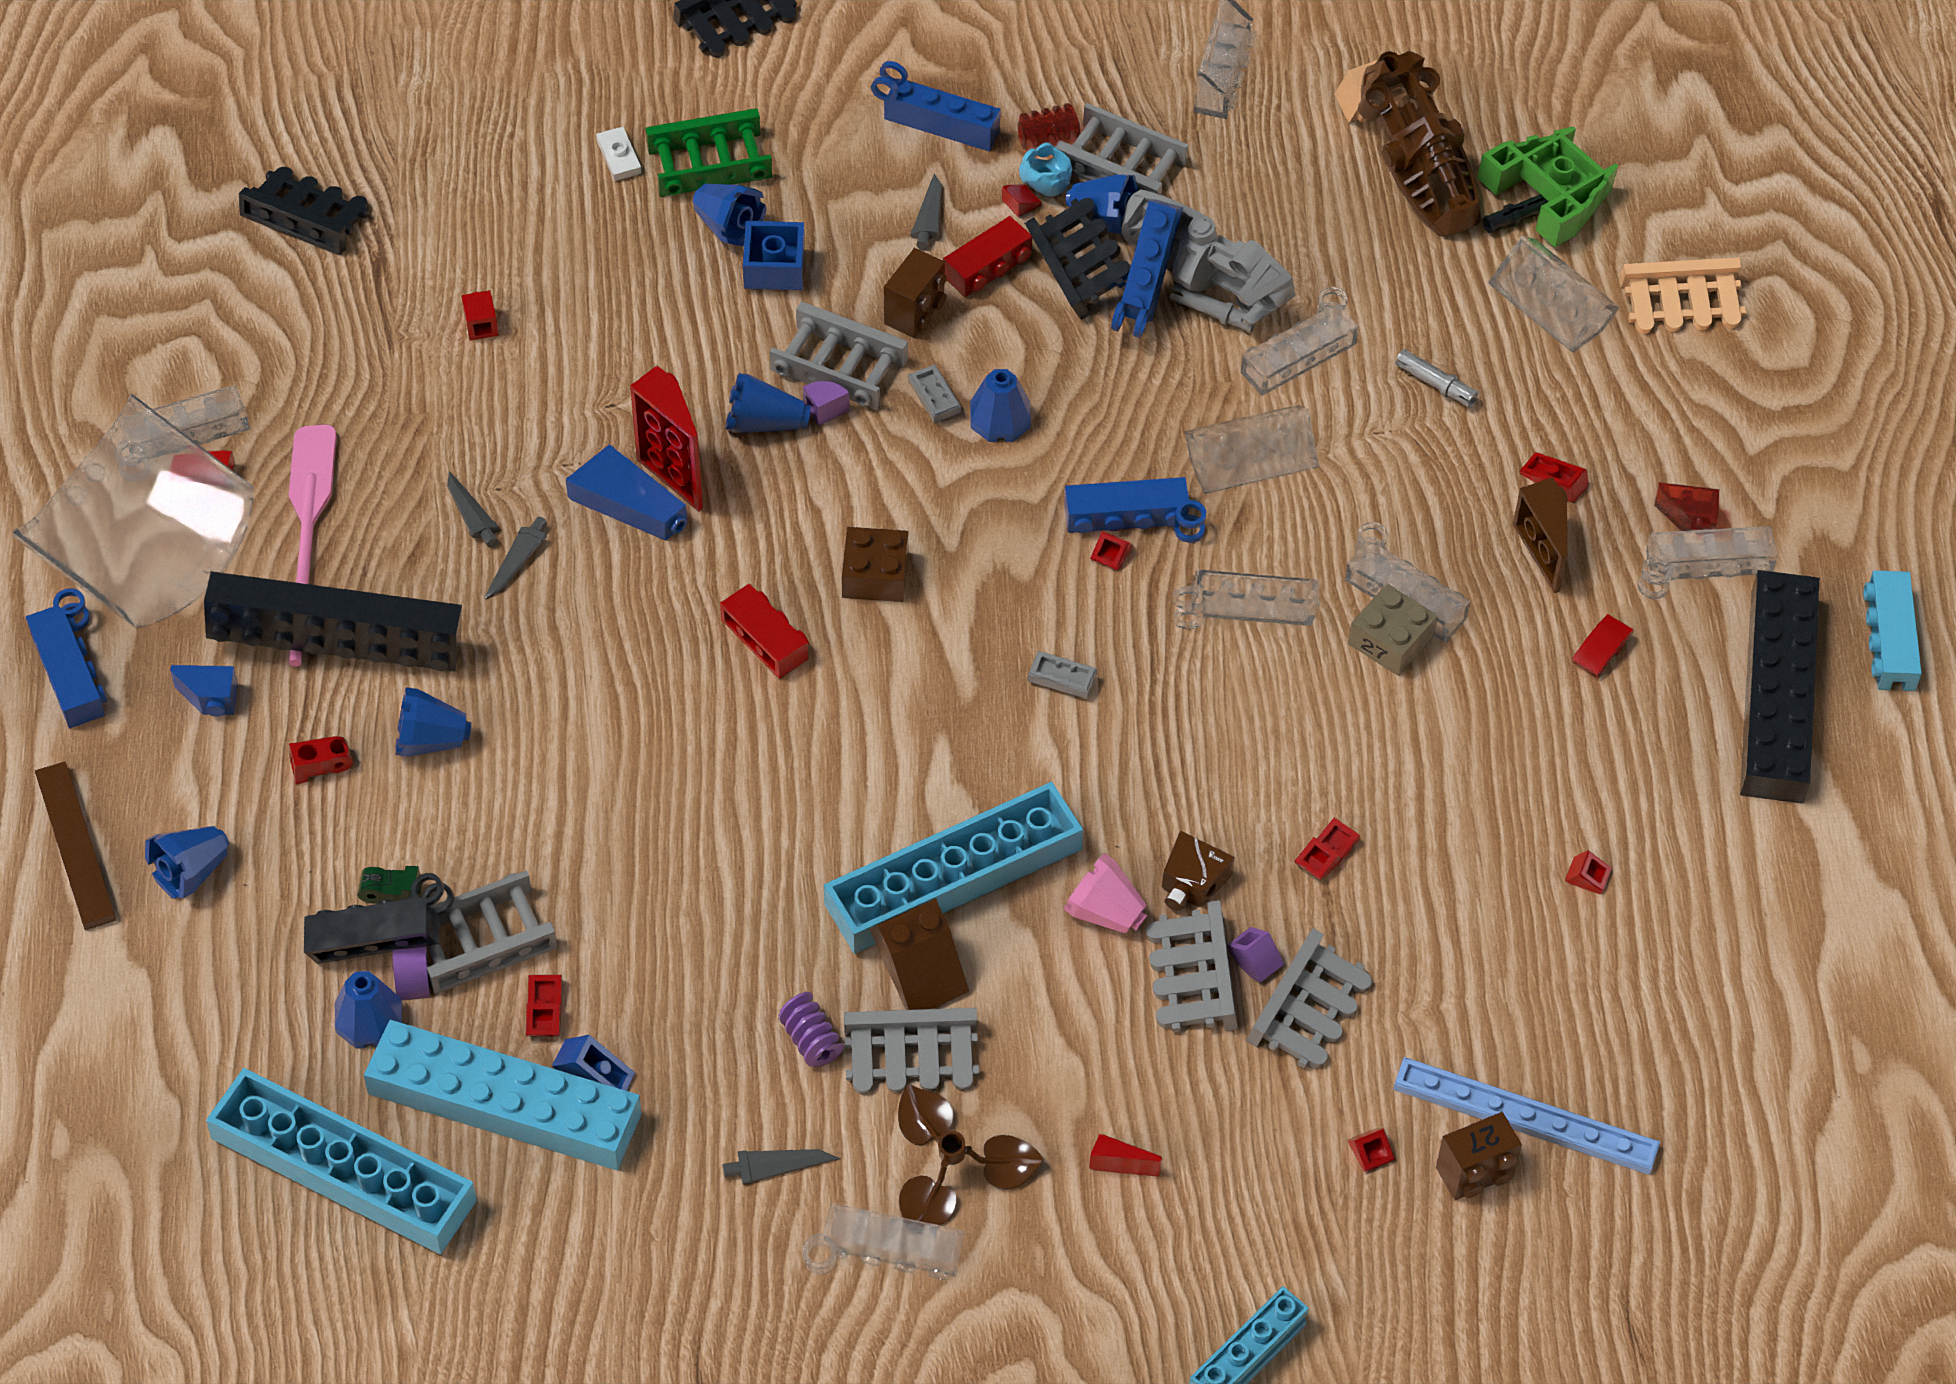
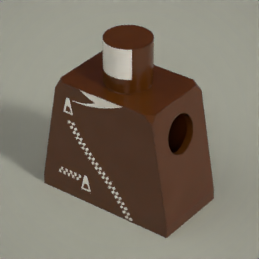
M1180 831L1163 872L1162 888L1169 892L1165 898V904L1175 911H1181L1186 902L1197 907H1203L1232 876L1235 857Z

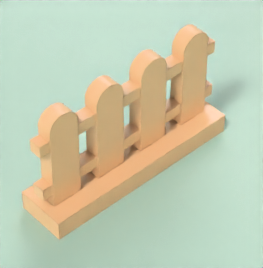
M1739 257L1624 264L1619 282L1620 288L1624 289V296H1630L1633 313L1628 315L1629 323H1635L1636 330L1642 334H1648L1652 331L1654 321H1664L1665 328L1670 332L1679 331L1683 320L1692 319L1694 327L1701 331L1707 330L1710 327L1712 318H1721L1726 328L1734 329L1738 327L1741 316L1746 314L1745 306H1739L1736 291L1741 288L1740 280H1736L1741 269ZM1717 291L1720 308H1710L1708 292ZM1679 293H1688L1691 309L1681 310ZM1650 295H1659L1662 311H1652Z

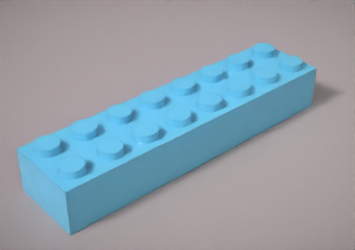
M1049 782L824 884V905L852 952L856 954L876 944L869 930L870 928L936 898L942 913H945L1081 851L1083 828L1053 782Z
M389 1020L364 1073L368 1095L617 1171L642 1115L640 1095L393 1020Z
M246 1068L241 1070L206 1119L212 1140L440 1255L477 1201L472 1181Z

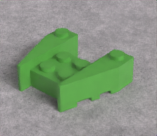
M1574 127L1555 130L1553 135L1546 137L1529 136L1524 142L1514 143L1511 140L1501 143L1482 154L1477 179L1495 195L1525 180L1549 201L1541 206L1535 230L1554 247L1576 236L1611 192L1618 165L1615 163L1604 170L1573 143L1576 132Z

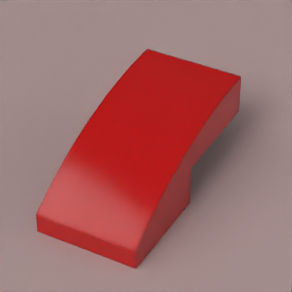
M1607 614L1571 658L1572 662L1599 678L1613 656L1619 654L1634 632V629Z
M1334 817L1318 838L1313 837L1294 862L1321 881L1353 849L1360 840V835Z
M528 975L526 1037L560 1036L562 975Z

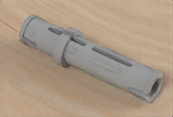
M1178 283L1174 285L1173 290L1182 293L1183 296L1171 292V301L1217 318L1221 324L1226 325L1229 323L1248 333L1253 331L1255 326L1243 324V317L1248 312L1235 308L1233 303H1223L1199 292L1191 291Z
M1403 349L1397 356L1396 366L1440 390L1441 395L1445 397L1450 396L1468 408H1471L1476 403L1479 391L1459 381L1458 376L1454 374L1449 375L1407 349Z

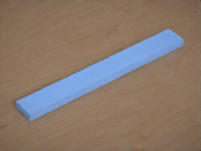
M1406 1057L1402 1061L1394 1083L1393 1090L1480 1119L1488 1118L1503 1111L1513 1130L1648 1175L1651 1173L1660 1145V1141Z

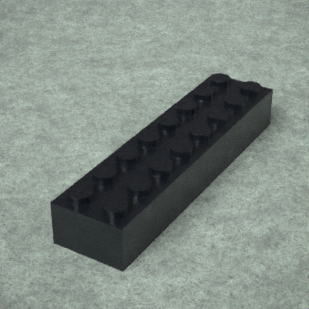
M1757 570L1751 591L1740 784L1741 796L1803 804L1808 792L1811 778L1819 577Z
M214 571L210 572L204 597L206 639H214L218 642L244 643L249 646L274 647L280 650L304 651L311 654L334 655L345 659L357 658L376 663L387 662L401 664L406 667L432 668L437 671H456L461 645L462 605Z

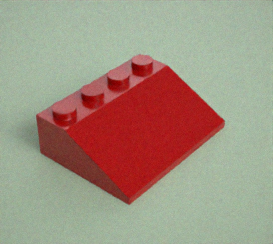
M656 365L630 385L636 458L638 462L699 512L703 509L698 434L678 380L672 373H666Z

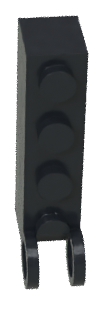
M424 873L413 882L411 895L408 899L398 901L380 900L374 905H350L344 910H320L315 915L304 916V953L315 963L321 964L388 953L397 949L439 944V915L446 913L452 907L454 893L437 875ZM427 880L436 881V883L425 889L421 899L418 895L420 885ZM445 890L447 892L445 904L439 908H431L430 905L438 902Z

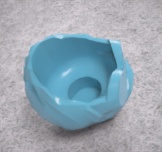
M1043 143L1036 149L1032 148L1026 152L1020 164L1019 173L1023 184H1028L1046 197H1054L1062 194L1070 184L1072 165L1071 160L1066 154L1050 143ZM1049 155L1054 156L1053 158H1051V159H1049V160H1042V159L1034 158L1035 156H1039V157H1047V156H1049Z

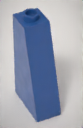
M610 444L566 478L567 497L570 500L665 541L673 534L681 532L687 524L686 504Z

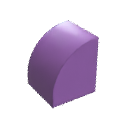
M818 381L803 386L804 404L811 406L810 415L818 426L849 412V392L841 385L829 381Z
M1250 927L1227 945L1238 965L1251 978L1260 983L1284 965L1269 932Z
M426 947L393 950L396 994L401 1000L430 998V982L427 972L429 962Z

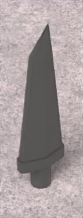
M935 173L910 234L912 238L918 239L916 245L922 250L927 249L929 240L938 237L940 232L942 184Z
M449 471L447 487L469 530L470 536L472 538H482L488 547H494L498 543L494 533L499 531V526Z
M538 516L530 527L520 528L484 599L501 591L547 538V535L542 532L547 525V521L544 518Z
M820 1149L743 1150L737 1152L738 1162L722 1164L724 1177L741 1175L742 1185L841 1158Z

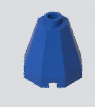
M1116 174L1073 184L1072 189L1068 190L1066 194V206L1071 207L1070 202L1075 198L1078 201L1090 198L1095 203L1097 210L1093 216L1088 218L1089 221L1103 219L1108 225L1109 232L1122 234V224L1127 202L1132 194L1139 191L1136 177L1129 174Z
M704 184L693 196L695 212L719 240L727 244L743 247L746 221H763L767 211L766 205L760 200V198H764L763 193L751 187Z
M994 369L989 373L970 401L971 429L988 442H997V438H1005V442H1014L1031 426L1030 400L1017 376L1008 369Z
M406 687L397 731H399L400 735L399 739L396 738L395 755L410 757L461 748L463 740L469 741L472 722L466 721V713L419 689Z
M215 826L156 834L145 840V859L148 865L155 864L157 871L153 872L152 875L157 884L171 898H185L194 893L227 856L229 841L226 834Z
M370 971L354 972L345 981L335 1001V1030L339 1036L356 1049L365 1048V1045L373 1044L374 1047H377L389 1020L403 1023L402 1001L395 992Z

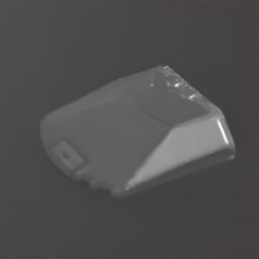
M131 394L108 432L37 515L20 529L16 528L14 530L13 537L137 629L162 621L183 610L206 592L211 571L221 573L225 571L245 536L252 511L254 487L143 401Z

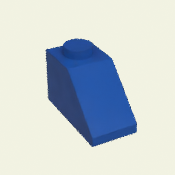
M171 665L170 672L175 689L201 714L216 717L234 715L238 689L234 666Z
M590 1035L565 1039L551 1066L555 1070L627 1091L635 1074L632 1069Z

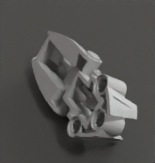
M1140 189L1132 194L1128 200L1122 224V235L1131 245L1138 241L1148 201L1157 199L1184 207L1167 269L1173 273L1174 282L1191 291L1200 292L1209 287L1219 285L1237 295V304L1243 311L1248 312L1243 317L1244 325L1256 323L1296 296L1292 276L1259 243L1253 240H1249L1247 243L1239 240L1234 243L1221 235L1217 237L1215 223L1211 218L1180 202L1153 192Z

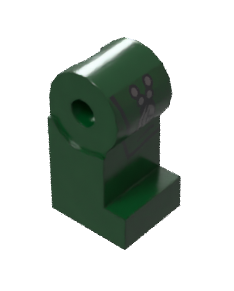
M406 866L405 870H385L380 867L364 868L361 873L358 898L366 903L377 904L380 900L398 901L408 899L411 895L413 882L421 875L419 866ZM422 884L420 885L418 890L419 897L421 894Z

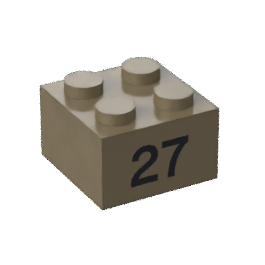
M1386 584L1352 621L1348 645L1399 676L1434 637L1438 615L1391 585Z

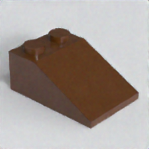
M1551 477L1520 488L1513 526L1552 591L1556 593L1560 591L1568 557V499L1565 490L1559 487L1554 478Z
M936 898L869 929L906 1010L933 1009L969 992L950 928Z

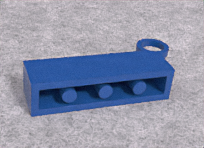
M886 61L882 64L879 71L881 77L874 79L871 84V90L877 98L884 101L885 120L990 152L1000 133V108L908 81L906 69L897 62ZM886 69H895L901 74L902 78L895 79L886 72ZM877 84H884L891 88L889 93L881 92Z
M1157 199L1148 201L1123 297L1116 306L1111 330L1118 332L1123 323L1124 316L1136 320L1133 336L1141 338L1146 324L1153 320L1184 207Z
M1186 477L1065 485L1064 509L1068 533L1171 526L1174 527L1176 537L1183 542H1197L1204 536L1206 509L1200 502L1189 500ZM1191 507L1199 510L1201 517L1188 515V508ZM1179 527H1199L1200 531L1190 536L1183 534Z
M72 588L58 592L54 597L53 607L25 616L32 639L69 729L105 716L102 704L107 702L101 684L95 686L93 682L97 675L91 660L85 662L83 656L88 654L82 637L75 638L74 632L86 627L90 616L88 609L85 607L84 595L79 590ZM75 596L80 600L79 603H69L62 608L59 607V603L64 597ZM82 612L84 614L83 619L79 623H75L73 617Z

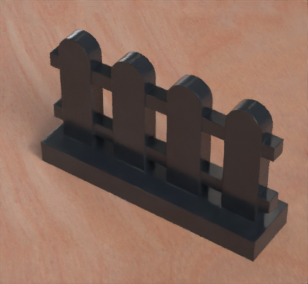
M679 0L674 3L673 20L678 27L683 26L687 32L690 30L694 32L701 42L699 49L702 53L708 51L712 57L718 58L724 55V42L730 39L737 46L746 45L749 40L748 30L755 28L760 34H769L772 31L773 25L771 19L777 16L784 23L793 22L796 18L795 8L797 7V2L795 0H766L772 9L765 11L757 0ZM738 7L748 19L743 23L733 11ZM716 18L724 32L718 34L709 21Z
M279 167L274 172L269 170L266 173V181L259 188L253 187L249 189L244 187L239 192L240 216L338 255H341L346 249V235L350 236L354 232L353 225L360 218L366 219L369 216L368 201L365 197L355 196L350 201H346L343 199L342 189L337 186H330L323 192L318 190V181L314 177L306 176L299 182L293 180V171L289 167ZM285 188L291 189L284 198L278 197ZM310 198L316 199L309 208L303 206ZM335 208L341 209L334 218L328 216Z
M1075 198L1070 202L1071 207L1055 217L1051 214L1045 217L1047 222L1042 225L1037 222L1035 217L1024 223L1033 236V240L1069 304L1081 320L1091 314L1086 304L1092 301L1095 305L1101 301L1099 296L1117 285L1119 288L1126 285L1124 281L1128 278L1131 267L1125 260L1118 261L1115 264L1112 261L1120 254V246L1112 239L1106 240L1103 243L1100 240L1106 236L1109 228L1103 219L1089 221L1088 218L1093 216L1097 210L1095 203L1090 198H1084L1080 201ZM1080 223L1083 224L1084 227L1080 228L1068 237H1064V233L1071 230ZM1057 239L1058 243L1052 245L1051 241ZM1094 243V249L1078 259L1076 258L1075 254ZM1068 259L1070 264L1064 267L1063 262ZM1106 264L1107 269L1091 279L1087 278V275ZM1080 280L1082 284L1076 288L1074 283Z

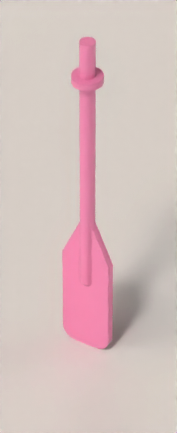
M330 425L304 426L299 428L294 434L288 496L301 521L296 583H309L313 527L332 496L337 434ZM290 650L289 664L294 667L300 666L302 651Z

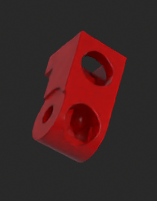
M333 736L289 743L290 765L295 784L308 782V777L323 775L328 772H344L353 764L349 746L344 737Z

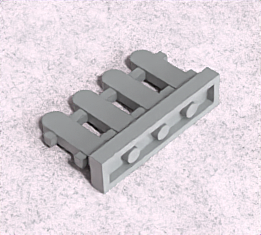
M1220 900L1207 902L1208 914L1201 915L1200 910H1193L1192 916L1168 919L1167 915H1160L1159 921L1151 922L1146 927L1148 940L1152 943H1162L1163 949L1155 950L1150 954V965L1155 971L1166 972V977L1157 979L1152 986L1156 998L1160 1000L1169 999V1006L1161 1007L1156 1012L1157 1023L1162 1028H1172L1173 1033L1181 1032V1026L1206 1023L1207 1028L1215 1027L1214 1021L1223 1020L1225 1031L1238 1030L1225 923ZM1211 935L1212 942L1204 943L1203 936ZM1195 938L1196 944L1171 948V941ZM1215 963L1216 970L1208 971L1207 964ZM1199 966L1198 973L1177 976L1174 974V969ZM1219 992V998L1211 999V993ZM1202 994L1203 1001L1178 1004L1177 998Z
M1314 928L1310 931L1245 1040L1257 1047L1262 1038L1270 1042L1268 1048L1273 1051L1277 1047L1299 1059L1297 1065L1305 1068L1307 1064L1313 1068H1320L1325 1064L1328 1057L1327 1052L1318 1044L1321 1039L1329 1043L1339 1040L1342 1035V1027L1333 1020L1336 1014L1343 1018L1351 1017L1357 1009V1003L1348 995L1350 990L1364 993L1372 983L1370 975L1363 971L1365 965L1357 962L1354 966L1334 954L1336 948L1328 945L1327 948L1319 945L1324 934ZM1307 963L1315 967L1312 973L1304 969ZM1323 972L1342 983L1344 986L1341 991L1320 979L1321 973ZM1292 988L1300 992L1297 998L1289 994ZM1309 997L1329 1009V1011L1324 1015L1305 1004L1304 1001ZM1277 1013L1285 1017L1282 1023L1274 1019ZM1294 1022L1313 1033L1312 1040L1290 1029L1291 1023Z
M977 1008L844 1012L845 1036H851L845 1038V1048H852V1070H846V1080H853V1088L859 1094L869 1093L872 1090L874 1079H886V1086L892 1093H900L905 1089L906 1078H919L920 1087L923 1090L933 1092L939 1086V1077H952L953 1085L956 1089L960 1091L968 1090L972 1086L973 1076H979V1065H972L971 1044H978L977 1033H971V1031H977ZM938 1032H950L951 1034H938ZM917 1033V1035H904V1034ZM881 1034H884V1036L871 1037V1035H881ZM951 1044L952 1066L939 1067L938 1045ZM905 1046H918L919 1067L906 1068ZM872 1047H885V1069H872Z

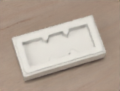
M624 127L596 134L597 143L614 181L642 174L641 166Z

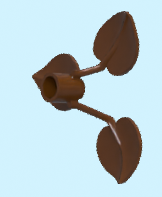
M910 1084L905 1087L898 1108V1122L901 1133L909 1142L915 1145H924L933 1138L938 1142L939 1156L942 1160L936 1183L928 1176H916L909 1179L900 1191L899 1208L905 1228L908 1231L927 1232L938 1228L949 1220L956 1207V1194L952 1189L941 1185L944 1181L948 1165L960 1163L965 1158V1155L971 1156L980 1164H985L984 1176L986 1180L994 1187L1002 1190L1015 1189L1021 1186L1043 1163L1042 1155L1032 1145L1010 1135H997L988 1139L984 1144L985 1157H981L972 1150L971 1146L965 1145V1139L961 1133L948 1131L953 1122V1110L950 1103L944 1097Z

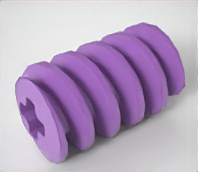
M803 992L791 998L782 1007L778 1015L779 1021L785 1026V1031L791 1036L792 1042L798 1047L799 1053L804 1056L805 1063L811 1067L824 1066L831 1063L842 1053L844 1044L837 1043L839 1036L837 1033L831 1032L833 1026L831 1023L825 1022L826 1015L823 1012H818L820 1005L817 1002H812L813 994L811 992Z

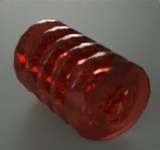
M1064 103L1062 109L1059 105H1055L1051 111L1048 108H1042L1041 113L1033 110L1030 116L1027 113L1019 115L1017 123L1018 136L1024 150L1027 149L1028 140L1031 141L1034 147H1038V138H1041L1044 143H1049L1050 135L1053 136L1055 142H1059L1060 133L1064 134L1066 140L1070 139L1072 130H1074L1077 137L1080 135L1078 116L1070 103Z

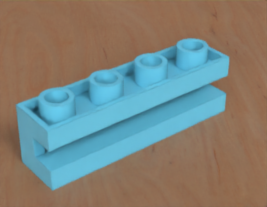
M1873 570L1869 583H1865L1863 589L1864 601H1869V608H1867L1866 624L1871 626L1872 630L1869 636V651L1874 652L1875 658L1872 660L1871 665L1872 677H1877L1878 690H1891L1893 682H1902L1903 691H1915L1922 673L1910 572Z
M1282 1286L1190 1377L1189 1384H1248L1306 1326L1307 1320L1304 1317L1308 1314L1309 1308Z

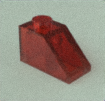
M1659 482L1654 506L1682 533L1694 534L1696 536H1714L1718 521L1720 489Z

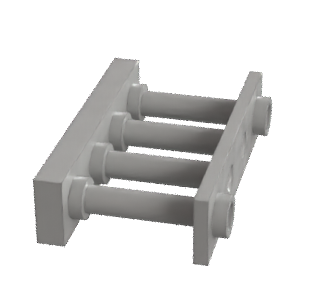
M1086 103L1084 106L1083 126L1085 128L1074 144L1070 145L1059 141L1055 147L1066 154L1071 160L1072 175L1090 181L1116 174L1135 175L1138 190L1141 189L1159 195L1162 194V183L1160 180L1171 164L1174 163L1185 167L1188 156V144L1089 103ZM1096 131L1111 137L1098 156L1083 150ZM1121 142L1136 147L1124 166L1108 161ZM1147 152L1161 158L1149 177L1134 171Z
M801 301L796 309V323L799 330L785 352L773 347L771 348L770 370L775 371L781 376H788L806 384L818 381L837 383L849 392V400L856 402L860 406L878 410L880 407V388L877 385L890 364L904 367L908 361V341ZM810 334L826 339L812 362L797 357ZM836 344L852 349L839 372L823 366ZM863 354L879 359L866 382L850 377Z
M527 870L518 874H509L502 880L454 897V903L449 911L439 915V926L452 922L465 953L451 959H446L440 944L426 946L434 965L427 967L429 982L434 994L557 949L556 935L551 922L542 925L538 924L525 896L532 892ZM513 899L526 931L508 936L495 906ZM446 900L430 907L439 908L445 904ZM482 911L495 942L479 948L474 942L464 917Z

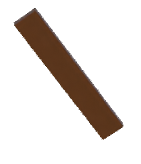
M66 761L34 770L84 930L116 921Z

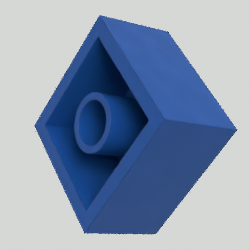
M746 221L743 255L744 289H803L804 222Z

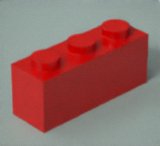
M1008 216L943 258V261H945L946 280L964 297L969 296L973 292L980 291L987 283L997 277H1002L1009 269L1025 262L1032 255L1033 236L1011 216Z
M750 583L720 602L721 621L778 679H781L808 660L809 641L801 630L796 631L789 624L786 615L780 610L776 611L770 605L767 596L762 591H757Z

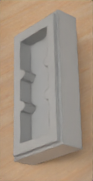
M935 364L908 374L909 383L934 423L961 413L959 402Z
M1038 651L1028 673V681L1087 699L1097 675V668Z

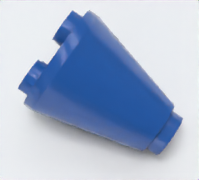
M738 373L735 386H732L729 403H732L731 412H728L725 430H730L734 433L797 431L799 428L806 429L811 406L805 405L804 401L750 374Z

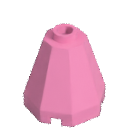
M1104 853L1095 862L1094 866L1096 868L1094 871H1088L1063 910L1075 918L1125 934L1131 928L1137 931L1147 917L1143 913L1147 905L1117 862Z

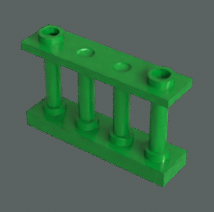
M758 108L645 127L648 154L659 153L664 173L657 174L660 197L697 191L704 184L733 185L773 178L771 154L760 156L755 136H761ZM743 139L748 158L732 161L727 141ZM715 143L720 163L704 166L698 146ZM687 148L692 168L675 171L670 151Z

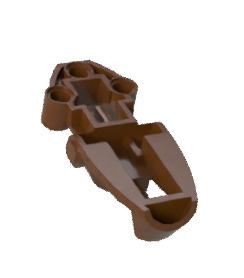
M1387 51L1380 55L1375 64L1365 69L1361 85V101L1358 104L1359 114L1366 120H1376L1380 128L1386 127L1393 142L1383 145V159L1403 195L1423 221L1438 236L1468 230L1481 222L1480 199L1473 171L1462 146L1465 136L1464 129H1462L1461 124L1456 119L1448 121L1445 114L1439 113L1431 96L1440 84V76L1435 69L1423 67L1425 58L1411 51L1400 55ZM1420 81L1426 83L1429 88L1423 87ZM1402 83L1409 98L1417 101L1418 108L1416 109L1414 103L1410 102L1398 108L1388 88ZM1369 100H1374L1379 106L1372 105ZM1436 173L1439 174L1442 184L1446 183L1451 195V199L1448 200L1449 210L1443 215L1428 179V176Z

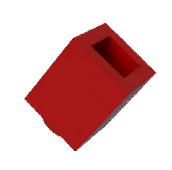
M491 290L461 295L469 341L499 336Z

